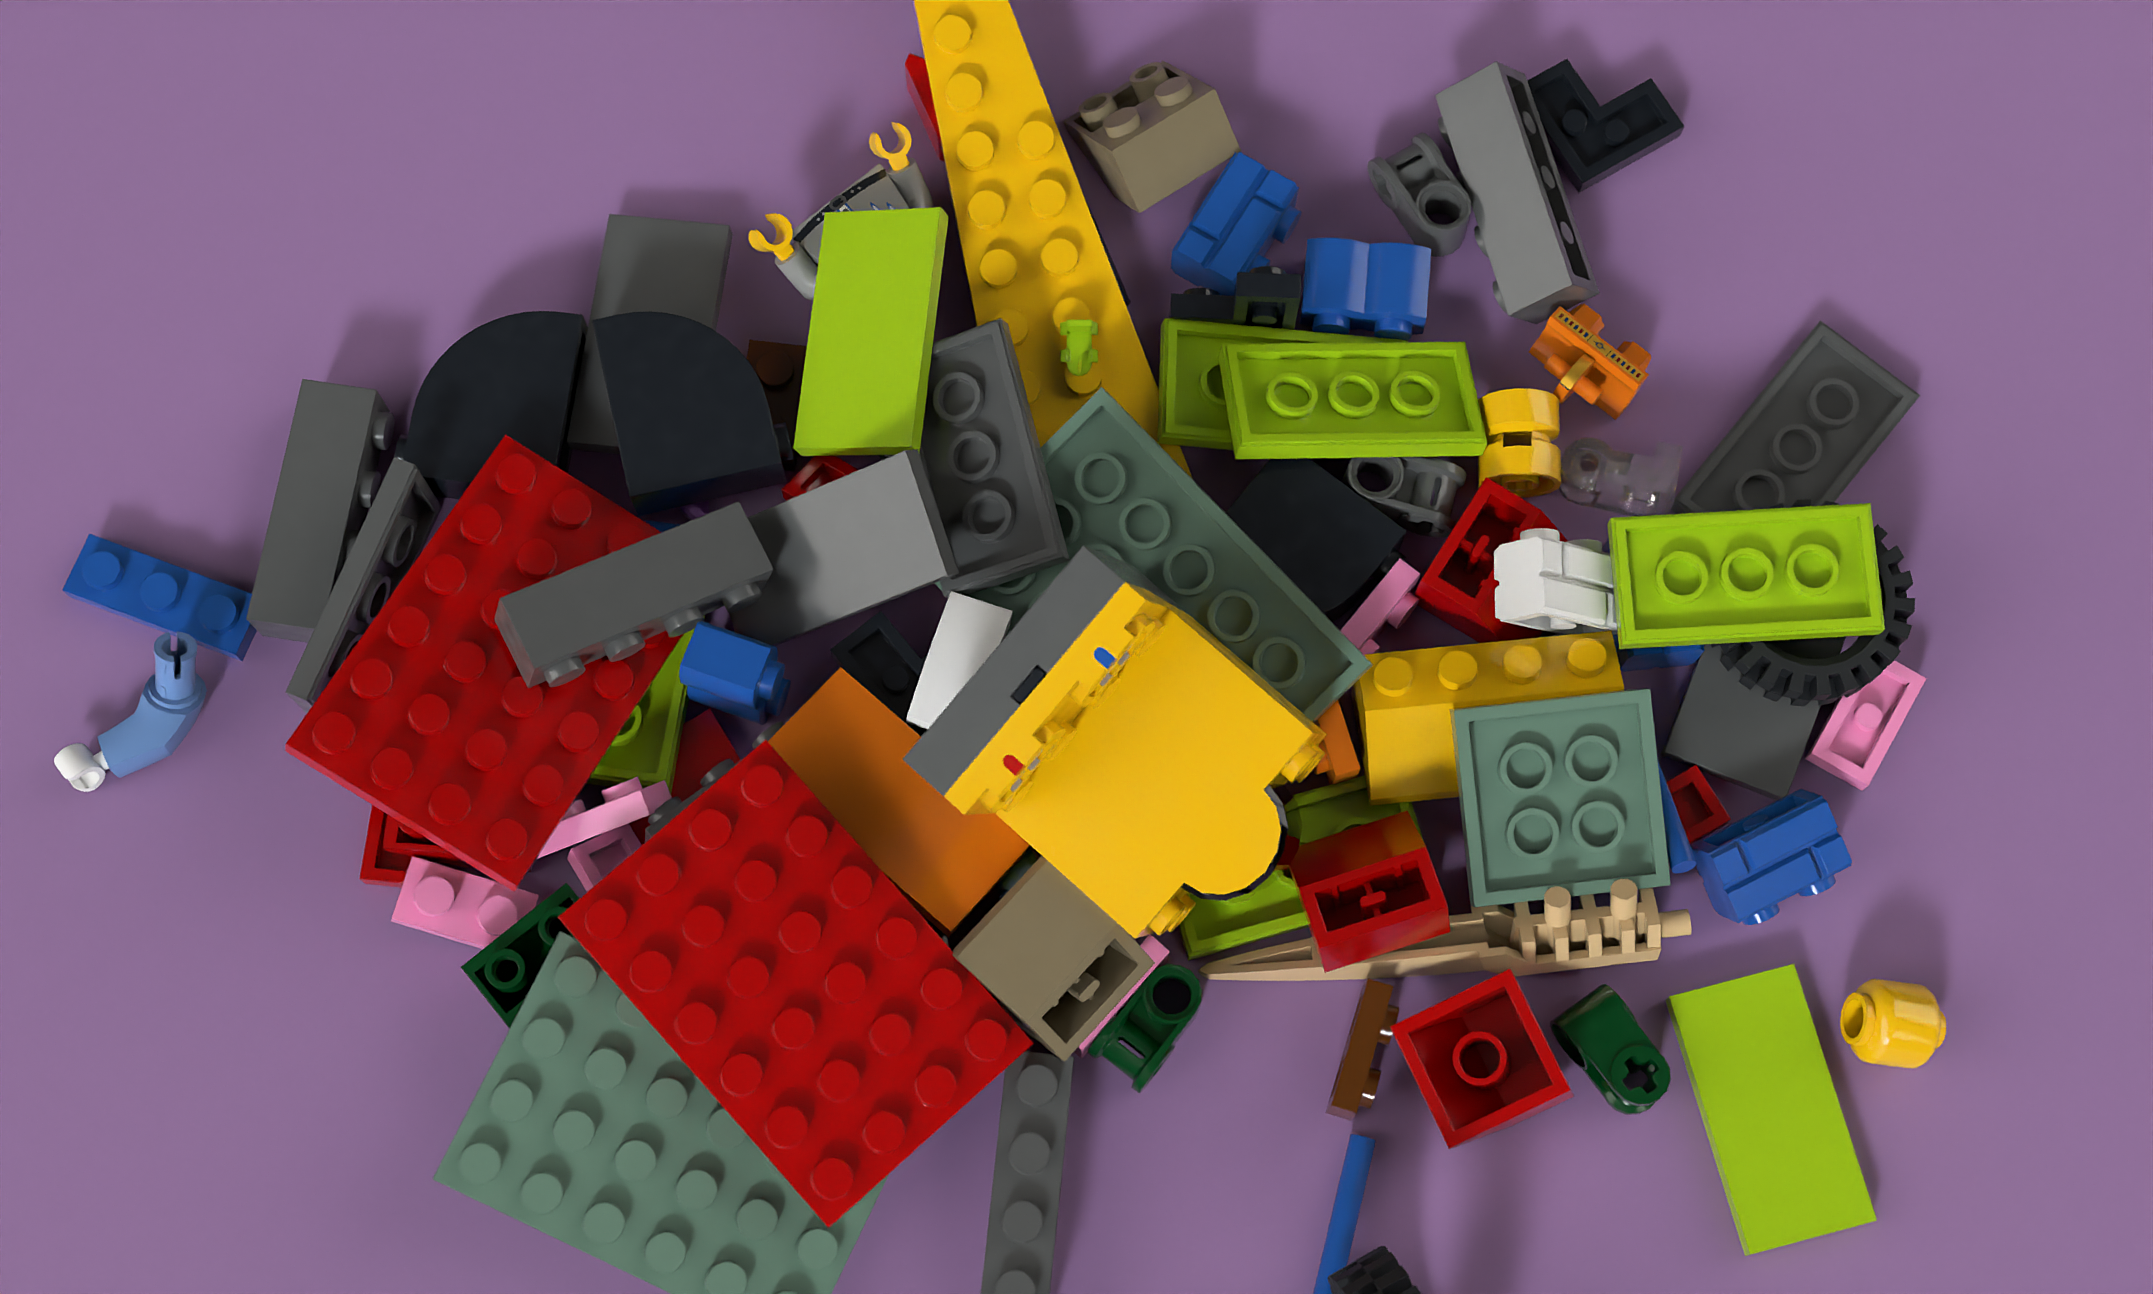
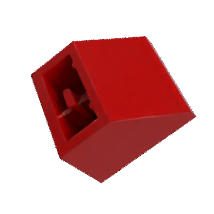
M1486 477L1420 580L1415 592V596L1420 599L1418 606L1479 643L1539 638L1543 632L1542 630L1502 622L1500 619L1495 618V588L1499 586V581L1494 579V550L1501 544L1520 540V533L1524 530L1548 528L1559 531L1558 528L1541 509ZM1559 531L1560 541L1568 542L1564 535Z
M1408 810L1284 850V855L1325 973L1451 932L1448 905L1426 845Z

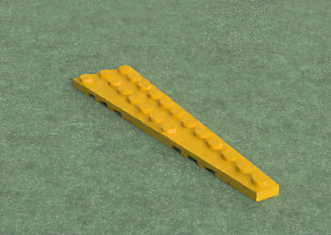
M913 0L976 327L999 318L1008 324L1040 448L1101 387L1157 442L1158 387L1009 0ZM1067 320H1092L1098 323V335H1092V349L1098 350V363L1092 362L1090 371L1083 376L1071 374L1067 368V362H1060V350L1067 349L1066 335H1060V323ZM1159 444L1192 478L1180 445Z

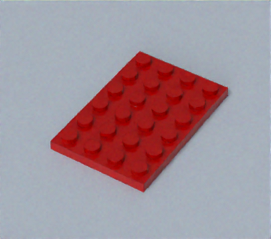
M505 434L285 744V751L515 892L684 634L669 637L667 631L661 632L645 639L646 645L640 651L625 659L610 662L608 657L604 656L585 664L586 670L583 674L563 685L549 687L547 681L528 688L494 620L499 599L662 532Z
M764 740L558 917L828 1228L1034 1044L978 979L953 956L954 952L767 740Z

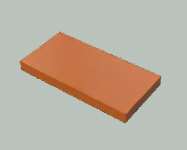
M840 667L768 742L912 906L949 938L1032 846L995 813L964 815L910 767L903 758L921 736Z

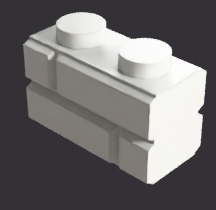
M1535 528L1522 531L1520 533V540L1501 544L1494 550V579L1499 581V586L1495 588V618L1500 619L1502 622L1560 635L1612 631L1613 635L1618 634L1610 553L1602 552V542L1591 539L1562 542L1560 541L1559 531L1548 528Z

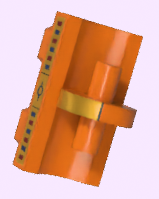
M1585 303L1578 305L1569 312L1560 306L1549 317L1544 330L1532 345L1529 353L1544 364L1543 368L1560 380V383L1552 393L1556 395L1560 404H1563L1575 392L1588 403L1597 405L1609 416L1617 420L1649 376L1645 370L1651 360V354L1634 341H1624L1617 349L1599 336L1605 326L1602 322V316Z

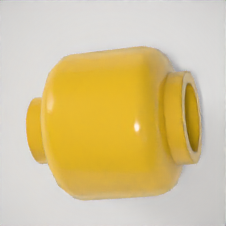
M1870 979L1860 985L1856 992L1847 997L1841 1010L1840 1027L1843 1039L1850 1044L1855 1055L1866 1063L1911 1069L1917 1068L1930 1059L1935 1049L1943 1043L1946 1035V1019L1938 1006L1935 996L1927 987L1920 984Z

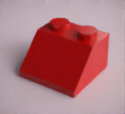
M1511 969L1390 1026L1449 1149L1518 1124L1575 1096Z

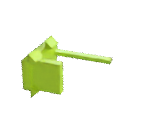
M1067 320L1060 323V335H1066L1067 349L1060 350V362H1067V368L1071 374L1083 376L1090 371L1092 362L1098 363V350L1092 349V335H1098V323L1092 320Z

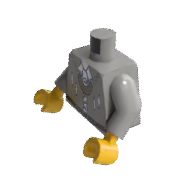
M891 122L893 129L898 135V144L890 152L885 151L882 147L881 139L877 133L872 132L869 138L870 149L874 154L888 159L891 166L887 171L879 163L793 230L791 223L783 215L776 213L765 214L768 222L772 223L776 229V238L771 244L766 241L758 230H750L749 242L751 246L762 252L773 251L776 255L774 260L776 266L805 299L813 301L825 213L933 208L931 193L915 159L907 158L906 156L911 148L912 139L910 132L902 124Z

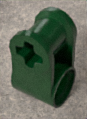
M1167 964L1156 968L1148 975L1125 1007L1121 1008L1106 1024L1087 1053L1093 1058L1103 1056L1133 1080L1131 1088L1141 1093L1169 1058L1176 1047L1175 1044L1194 1021L1200 1010L1202 989L1198 978L1191 970L1181 965ZM1167 981H1177L1183 984L1189 990L1191 996L1188 1007L1177 1014H1166L1160 1011L1153 1001V994L1159 985ZM1122 1040L1125 1043H1127L1130 1047L1136 1050L1144 1058L1140 1059L1139 1057H1137L1129 1049L1123 1046L1119 1041Z
M1601 984L1550 1021L1552 1033L1562 1049L1577 1066L1582 1068L1606 1102L1614 1110L1626 1115L1640 1114L1649 1110L1668 1090L1671 1075L1670 1067L1665 1057L1661 1055L1640 1028L1627 1004L1610 986ZM1641 1070L1646 1074L1648 1080L1642 1088L1638 1086L1630 1091L1625 1087L1623 1080L1628 1073L1634 1074Z

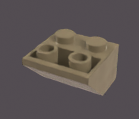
M1165 61L1152 62L1139 67L1131 73L1130 81L1110 93H1099L1091 96L1081 103L1077 113L1063 121L1068 133L1113 196L1138 213L1143 212L1228 160L1235 152H1241L1215 88Z
M1043 856L1029 868L953 950V956L978 979L1025 1033L1064 1062L1155 964L1124 928Z

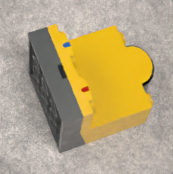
M1083 545L911 748L903 760L964 815L995 813L1136 939L1153 933H1157L1160 936L1166 930L1171 933L1196 905V902L1189 897L1190 894L1200 899L1226 901L1265 889L1286 872L1298 852L1303 826L1298 803L1286 788L1285 783L1287 781L1293 783L1295 780L1300 783L1312 772L1325 755V752L1318 745L1328 734L1134 566Z

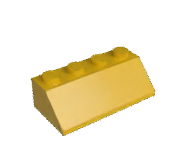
M1612 631L1364 654L1373 666L1352 685L1351 697L1370 806L1459 797L1450 709L1624 690Z

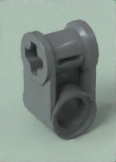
M1419 133L1411 139V145L1386 159L1375 157L1368 162V173L1374 189L1385 205L1392 209L1413 240L1414 245L1431 248V256L1436 257L1452 254L1460 248L1469 222L1471 200L1468 193L1447 166L1442 153L1430 136L1426 133ZM1434 213H1443L1448 215L1454 222L1441 225L1432 222L1427 216Z
M1352 458L1341 482L1406 530L1423 536L1444 538L1448 537L1455 527V522L1450 517L1457 488L1465 485L1467 472L1453 463L1434 458ZM1373 472L1379 475L1385 482L1386 490L1371 492L1364 489L1357 479V474ZM1434 491L1435 495L1432 505H1430L1432 493Z

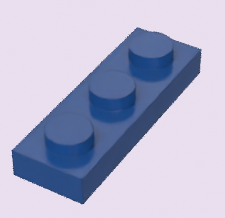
M90 533L62 589L63 592L73 599L165 633L170 632V635L177 637L176 632L189 634L195 639L197 645L242 662L257 632L246 619L252 597L251 593Z

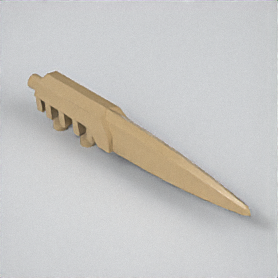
M1619 879L1611 885L1610 906L1596 907L1594 895L1589 894L1580 895L1579 909L1571 910V895L1569 891L1563 887L1555 886L1549 888L1544 894L1543 914L1530 915L1527 901L1514 903V912L1501 905L1471 906L1472 913L1449 916L1451 931L1449 933L1326 973L1324 972L1313 937L1210 962L1200 968L1198 972L1201 976L1212 980L1254 981L1378 979L1485 970L1500 974L1508 969H1511L1515 976L1657 960L1661 952V938L1691 935L1692 930L1688 909L1658 912L1653 887L1639 889V902H1637L1636 884L1629 879Z

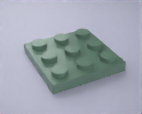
M1649 688L1450 709L1470 904L1472 906L1482 907L1544 900L1545 892L1555 886L1567 889L1571 896L1611 892L1613 882L1619 879L1633 881L1637 889L1671 885L1651 691Z

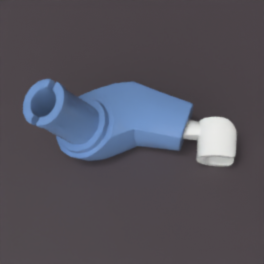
M170 632L164 633L156 639L153 648L155 674L145 684L135 713L98 736L102 751L93 755L86 745L75 743L63 748L55 756L54 764L75 789L90 792L102 784L105 779V770L110 769L118 778H121L172 755L196 722L204 705L207 692L205 682L196 673L197 643L193 637L183 632H176V651H171Z

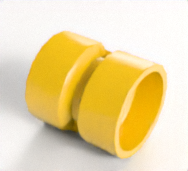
M1514 388L1495 391L1479 398L1478 402L1487 439V446L1483 455L1478 456L1479 488L1487 477L1521 498L1540 496L1559 489L1561 485L1560 449L1551 443L1560 433L1559 400L1556 395L1543 390Z

